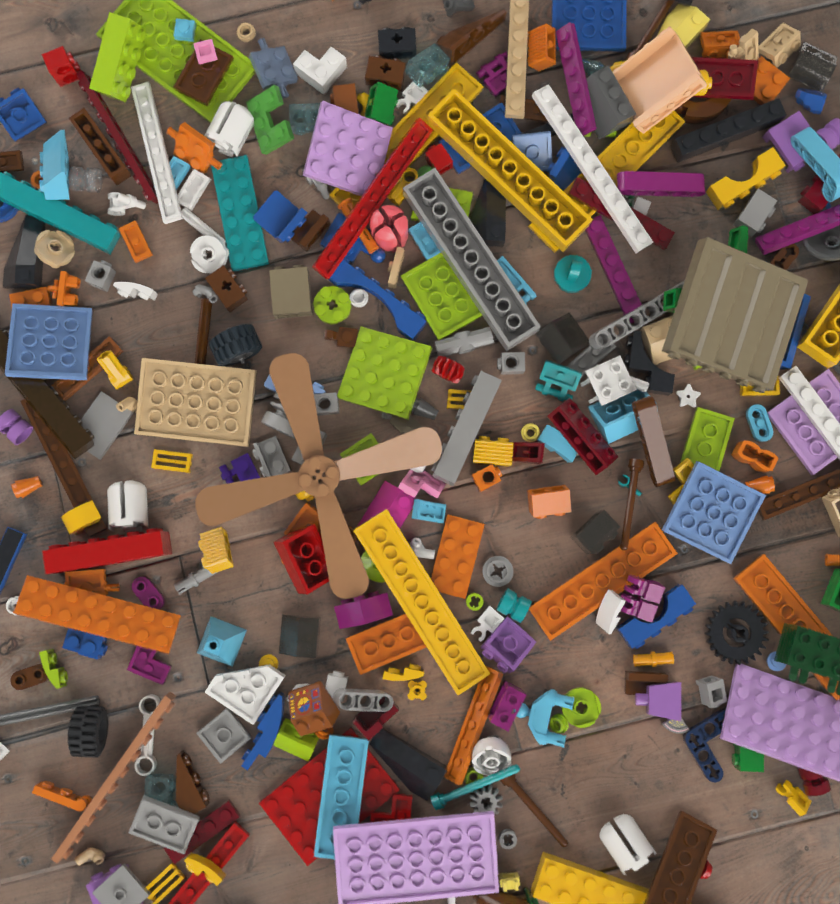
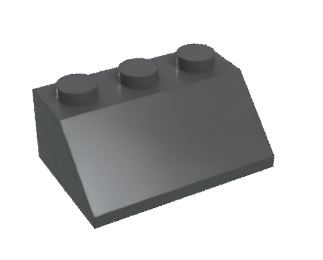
M609 65L591 74L586 80L597 128L594 132L600 140L632 123L636 112Z

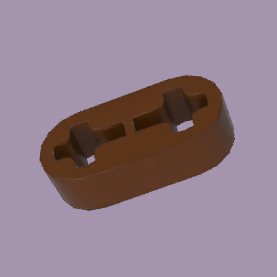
M791 244L781 248L769 263L775 265L781 260L783 263L780 265V268L786 270L798 256V246ZM788 249H791V255L786 258L784 255Z

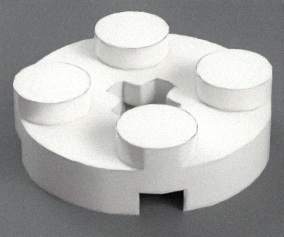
M205 235L198 237L190 248L192 264L202 273H213L227 263L229 250L224 242L216 236ZM206 250L212 251V258H206Z

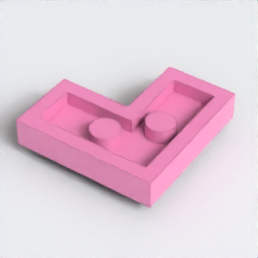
M410 469L398 488L414 498L420 489L438 498L446 483L432 477L433 475L426 471L417 473Z

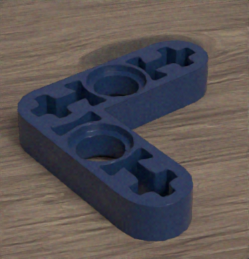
M726 709L717 711L689 728L690 731L683 734V740L702 773L709 781L714 783L719 782L723 778V770L706 742L721 734L723 721L719 723L721 725L719 728L714 719L717 721L723 720ZM707 723H713L714 731L710 734H707L704 730ZM690 734L697 735L695 738L697 744L703 745L696 747L692 741H688L691 738ZM702 750L708 752V758L704 761L698 758V754ZM710 764L714 770H718L715 772L717 776H709V774H711V770L708 766H703Z

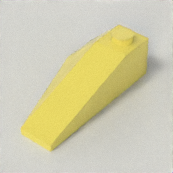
M678 4L666 16L657 36L661 31L670 26L687 48L705 30L710 19L697 7Z

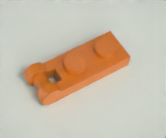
M41 781L35 785L32 792L35 795L77 811L85 810L92 801L89 795L78 796L73 794V791L68 788L60 789L55 787V784L50 781Z

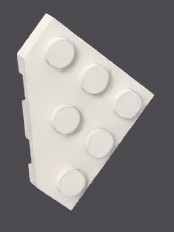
M270 664L221 673L213 678L205 693L254 725L286 675Z

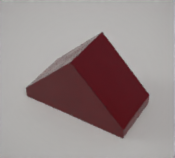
M513 442L512 461L538 465L543 463L545 443Z

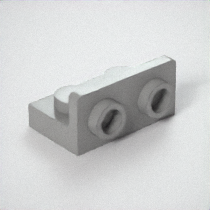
M277 436L253 444L255 449H252L256 460L260 459L262 464L260 470L263 477L291 472Z

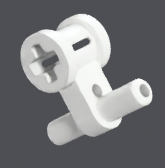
M119 192L108 193V199L110 200L108 214L123 216L125 215V209L133 207L144 209L146 207L145 202L138 200L133 195H125Z

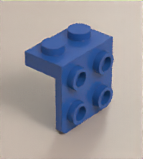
M561 147L556 156L559 159L556 163H551L547 173H549L548 177L564 191L582 172L567 149Z
M274 191L255 213L253 220L277 241L283 243L285 240L289 242L294 236L293 230L296 226L300 228L307 220L305 215L308 212L303 208L298 209L279 191Z

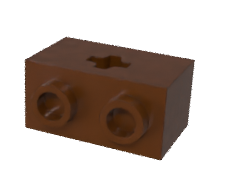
M379 55L369 56L365 73L366 85L373 86L380 82L398 91H402L406 73V62L400 59H385Z
M223 265L205 279L226 309L232 312L248 300L245 296L248 292L242 284L238 285L234 279L237 277L231 268L227 270ZM227 285L230 286V288H231L230 291H228V290L226 289V286H227Z

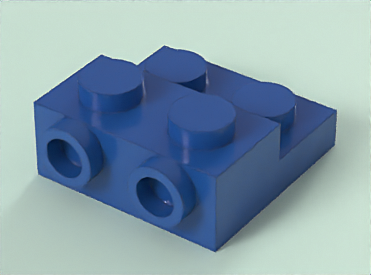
M24 88L14 89L10 92L11 96L7 99L0 98V122L14 142L47 123Z
M68 628L62 648L97 660L106 654L108 645H106L107 638Z

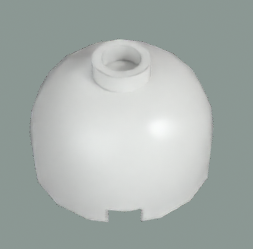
M496 737L481 739L473 748V768L478 773L489 776L491 773L511 767V752L508 745L502 739Z

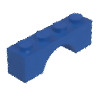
M677 584L663 594V610L652 623L641 622L634 617H630L616 627L628 647L632 649L634 647L636 649L640 648L646 643L644 640L650 636L652 638L662 632L661 628L666 625L667 627L677 622V617L681 614L685 616L693 610L692 607L696 603L682 584Z

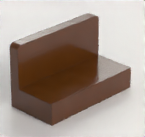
M312 210L307 215V220L300 228H296L295 234L291 238L293 242L306 252L330 225L329 218L324 214L320 215L315 210Z
M625 671L626 695H635V693L646 694V685L668 683V674Z

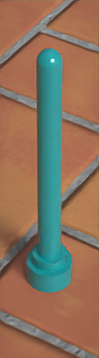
M513 765L449 793L440 794L438 792L431 796L432 805L438 811L444 808L448 801L518 773L520 767L519 765Z

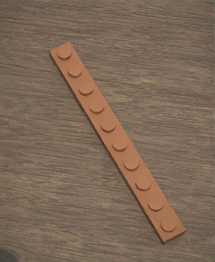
M172 692L166 694L51 858L55 863L58 864L63 858L67 860L74 850L71 847L75 842L78 844L85 835L83 830L86 826L90 827L94 822L96 811H101L106 805L107 800L105 798L108 794L112 795L117 789L119 778L123 779L129 772L130 768L128 765L131 761L135 762L141 754L139 750L142 745L146 746L152 739L151 732L154 728L157 730L164 721L162 717L165 712L169 713L175 705L173 701L177 697Z

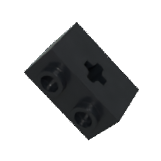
M384 28L378 30L379 56L385 59L416 58L415 28Z

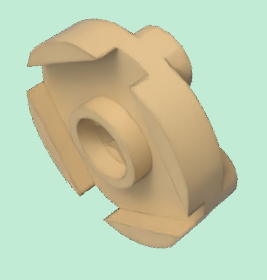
M50 230L41 232L36 239L34 252L38 258L52 268H59L68 264L72 260L75 250L70 236L59 230L56 232ZM50 245L53 247L58 246V251L52 250Z

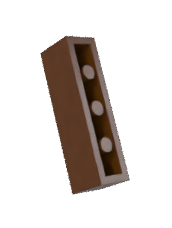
M85 108L69 117V120L117 186L132 176Z

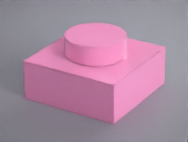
M212 39L194 43L199 64L218 60Z

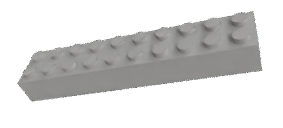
M437 169L430 170L403 187V196L506 352L537 333L541 326Z

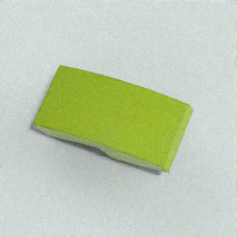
M54 650L40 651L42 666L54 687L59 689L67 686L68 674L64 671V667L56 668L57 655L54 653Z

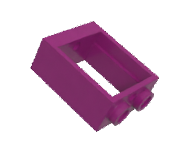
M504 680L488 714L490 723L509 732L526 697L525 692Z

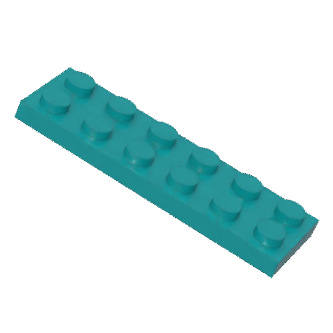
M244 155L219 160L222 163V167L217 170L211 165L227 249L229 250L231 270L234 272L268 265L269 259L263 229L253 220V216L259 209L248 156Z

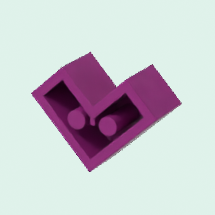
M379 591L368 593L367 598H365V595L354 597V601L352 598L341 600V605L334 606L339 629L359 626L392 616L393 613L388 594H379Z

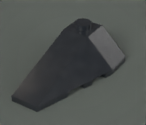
M484 179L470 221L487 246L504 247L506 198Z
M25 215L4 267L3 288L36 289L42 287L43 261L35 254L34 247L38 235L45 231V223L30 215Z
M383 728L373 736L369 743L409 791L426 801L438 788L447 772L446 765Z

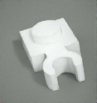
M414 79L402 92L404 98L398 100L396 108L398 109L401 105H405L406 108L403 110V114L406 115L410 111V106H415L428 90Z
M488 606L477 619L480 626L474 627L471 630V634L473 635L476 631H481L482 635L478 639L481 642L486 637V631L489 630L493 633L505 618L491 606Z

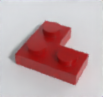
M393 794L391 813L371 812L370 823L410 819L413 795Z

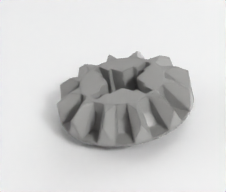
M493 556L484 563L483 577L488 584L502 587L512 579L513 566L505 557ZM493 564L498 568L505 566L501 571L502 579L498 575L490 576L495 571Z

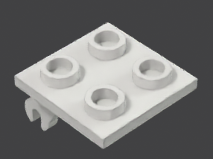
M621 356L586 370L585 373L588 379L580 383L581 387L592 384L597 396L588 400V402L592 404L599 400L601 406L636 391V387Z

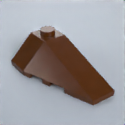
M503 9L450 31L446 36L442 35L437 40L436 52L452 67L505 21L507 11Z

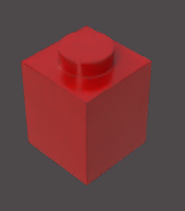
M442 143L437 146H430L427 152H425V160L430 167L436 168L440 175L453 168V160Z

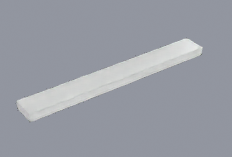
M145 82L132 86L131 90L163 223L168 224L181 220L183 216L151 84Z

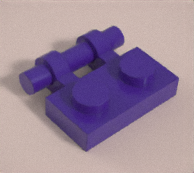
M249 453L230 461L233 466L231 470H228L226 464L219 467L222 473L220 476L227 484L234 483L232 476L236 474L240 481L261 478Z

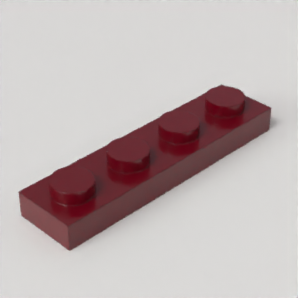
M229 799L197 823L185 854L166 847L163 849L172 862L176 864L240 818L241 815Z

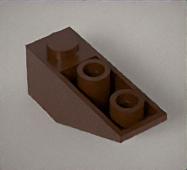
M182 750L177 754L176 802L179 809L195 814L208 806L210 797L207 790L203 789L200 784L201 778L198 772H194L191 766V757Z

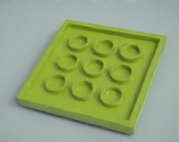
M442 253L401 275L402 281L421 313L425 316V320L438 341L482 317L481 312Z
M361 326L338 392V399L409 420L432 347Z

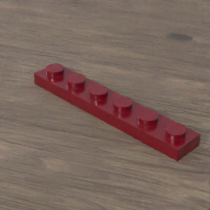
M577 177L568 196L614 221L591 185ZM630 207L652 239V244L663 250L667 249L675 232Z

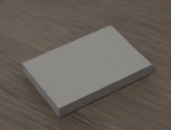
M102 391L81 419V426L85 430L89 429L94 436V446L88 452L100 460L134 414L128 409L123 412L118 411L116 405L119 402Z
M144 795L128 833L185 854L200 816Z

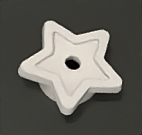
M687 384L684 390L676 391L680 399V407L690 405L693 408L696 407V398L701 395L700 392L693 391L690 384Z

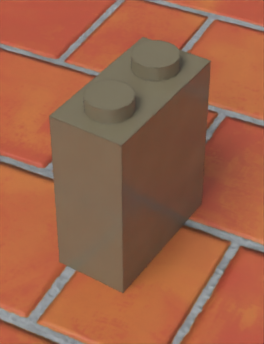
M294 265L293 268L285 269V267L279 266L275 267L274 270H269L274 318L313 316L308 268L304 267V265Z

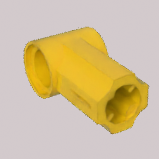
M407 168L388 194L387 198L394 205L400 206L405 199L403 187L411 183L406 181L405 178L412 176L414 180L418 179V173L415 169Z
M112 350L103 352L97 358V361L108 374V378L115 389L118 390L134 380L130 371L125 365L123 366Z

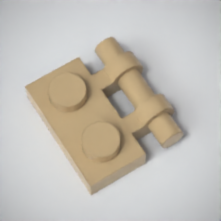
M751 29L747 34L743 35L739 40V47L735 44L731 45L728 59L758 60V31Z

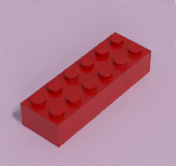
M163 528L147 529L145 534L144 531L127 533V537L118 534L107 536L108 540L106 538L88 539V543L86 541L69 542V546L67 544L51 545L49 550L42 551L45 574H58L172 555L170 534L167 531H163Z

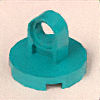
M578 255L563 257L554 269V280L559 288L567 293H577L586 288L592 276L589 263Z

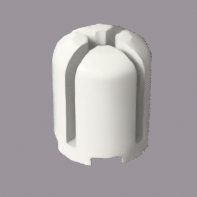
M232 101L223 102L219 106L204 136L215 143V146L219 148L218 152L229 157H233L234 154L238 156L254 125V118L244 106Z
M129 480L125 481V484L120 481L109 486L107 490L109 531L114 532V528H121L125 532L141 531L142 526L149 528L147 489L145 485Z
M622 814L613 819L635 854L632 855L628 848H626L610 822H607L601 829L600 839L615 860L622 874L626 875L624 871L632 868L635 872L649 862L647 857L652 852L656 855V851L633 817Z

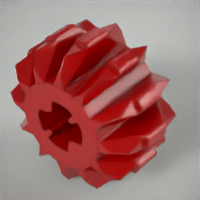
M438 356L432 368L434 374L454 384L459 383L465 370L464 366L445 356Z

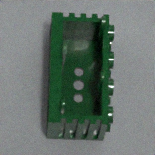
M784 623L774 661L791 666L788 674V679L791 681L797 679L800 668L798 681L801 684L807 682L809 672L828 677L827 691L829 693L836 691L840 696V639L798 625Z

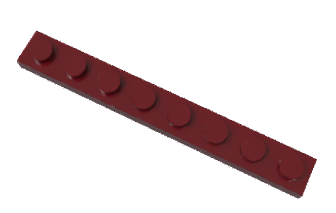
M83 70L79 71L76 74L80 80L78 82L79 86L84 92H87V100L97 109L96 115L107 126L105 130L111 138H114L116 142L114 145L118 152L124 155V163L134 172V180L144 189L142 191L144 197L148 201L151 200L158 204L154 184L100 93L89 89L91 77Z

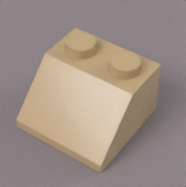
M673 316L644 326L639 330L642 331L643 344L650 361L654 365L673 359L668 357V353L662 351Z

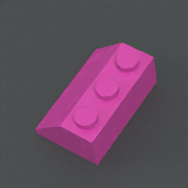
M384 481L358 526L387 509L398 528L401 529L413 509L414 499L416 498L404 493L403 490L391 483Z

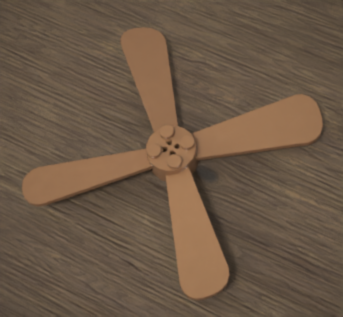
M296 353L284 354L276 357L271 362L269 373L305 462L301 465L299 472L206 487L199 492L195 500L197 515L205 525L217 526L302 491L315 496L330 587L333 593L340 598L350 599L358 597L368 588V575L334 490L341 480L432 465L439 460L442 454L441 441L435 430L429 427H420L334 462L331 458L324 456L309 364L302 355Z

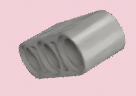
M341 688L336 690L333 696L335 704L344 710L386 712L393 707V698L382 690ZM344 695H348L347 701L341 704V698ZM363 696H366V702L360 704L361 698ZM385 697V702L379 705V700Z

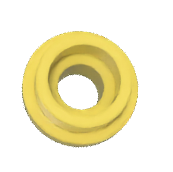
M533 423L526 424L521 430V436L526 442H535L540 436V429ZM532 430L534 435L528 436L527 431Z

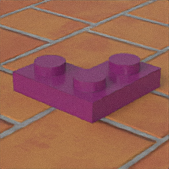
M137 646L127 670L163 685L172 666L154 659L157 651Z

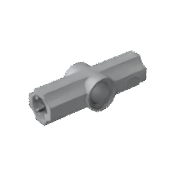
M486 327L472 332L463 331L455 334L454 337L435 341L438 356H450L456 353L465 354L471 352L475 348L493 344L494 340L490 327Z

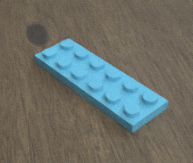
M329 735L314 857L335 859L333 826L358 824L369 743L366 738Z

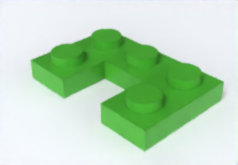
M273 85L246 102L248 110L254 118L253 127L262 154L267 155L295 139L289 121L284 120L275 126L273 125L270 112L284 104L278 86Z

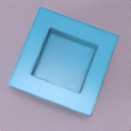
M176 18L175 40L194 42L195 20Z

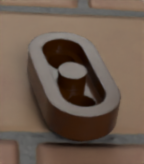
M41 663L16 671L11 676L10 681L12 687L16 690H24L47 682L49 679ZM37 671H40L42 674L40 678L36 674ZM19 677L23 679L22 684L18 682Z

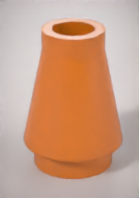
M765 475L749 482H744L745 485L763 494H770V492L775 491L772 476L768 477Z
M39 476L16 480L15 483L11 484L16 498H24L43 486Z

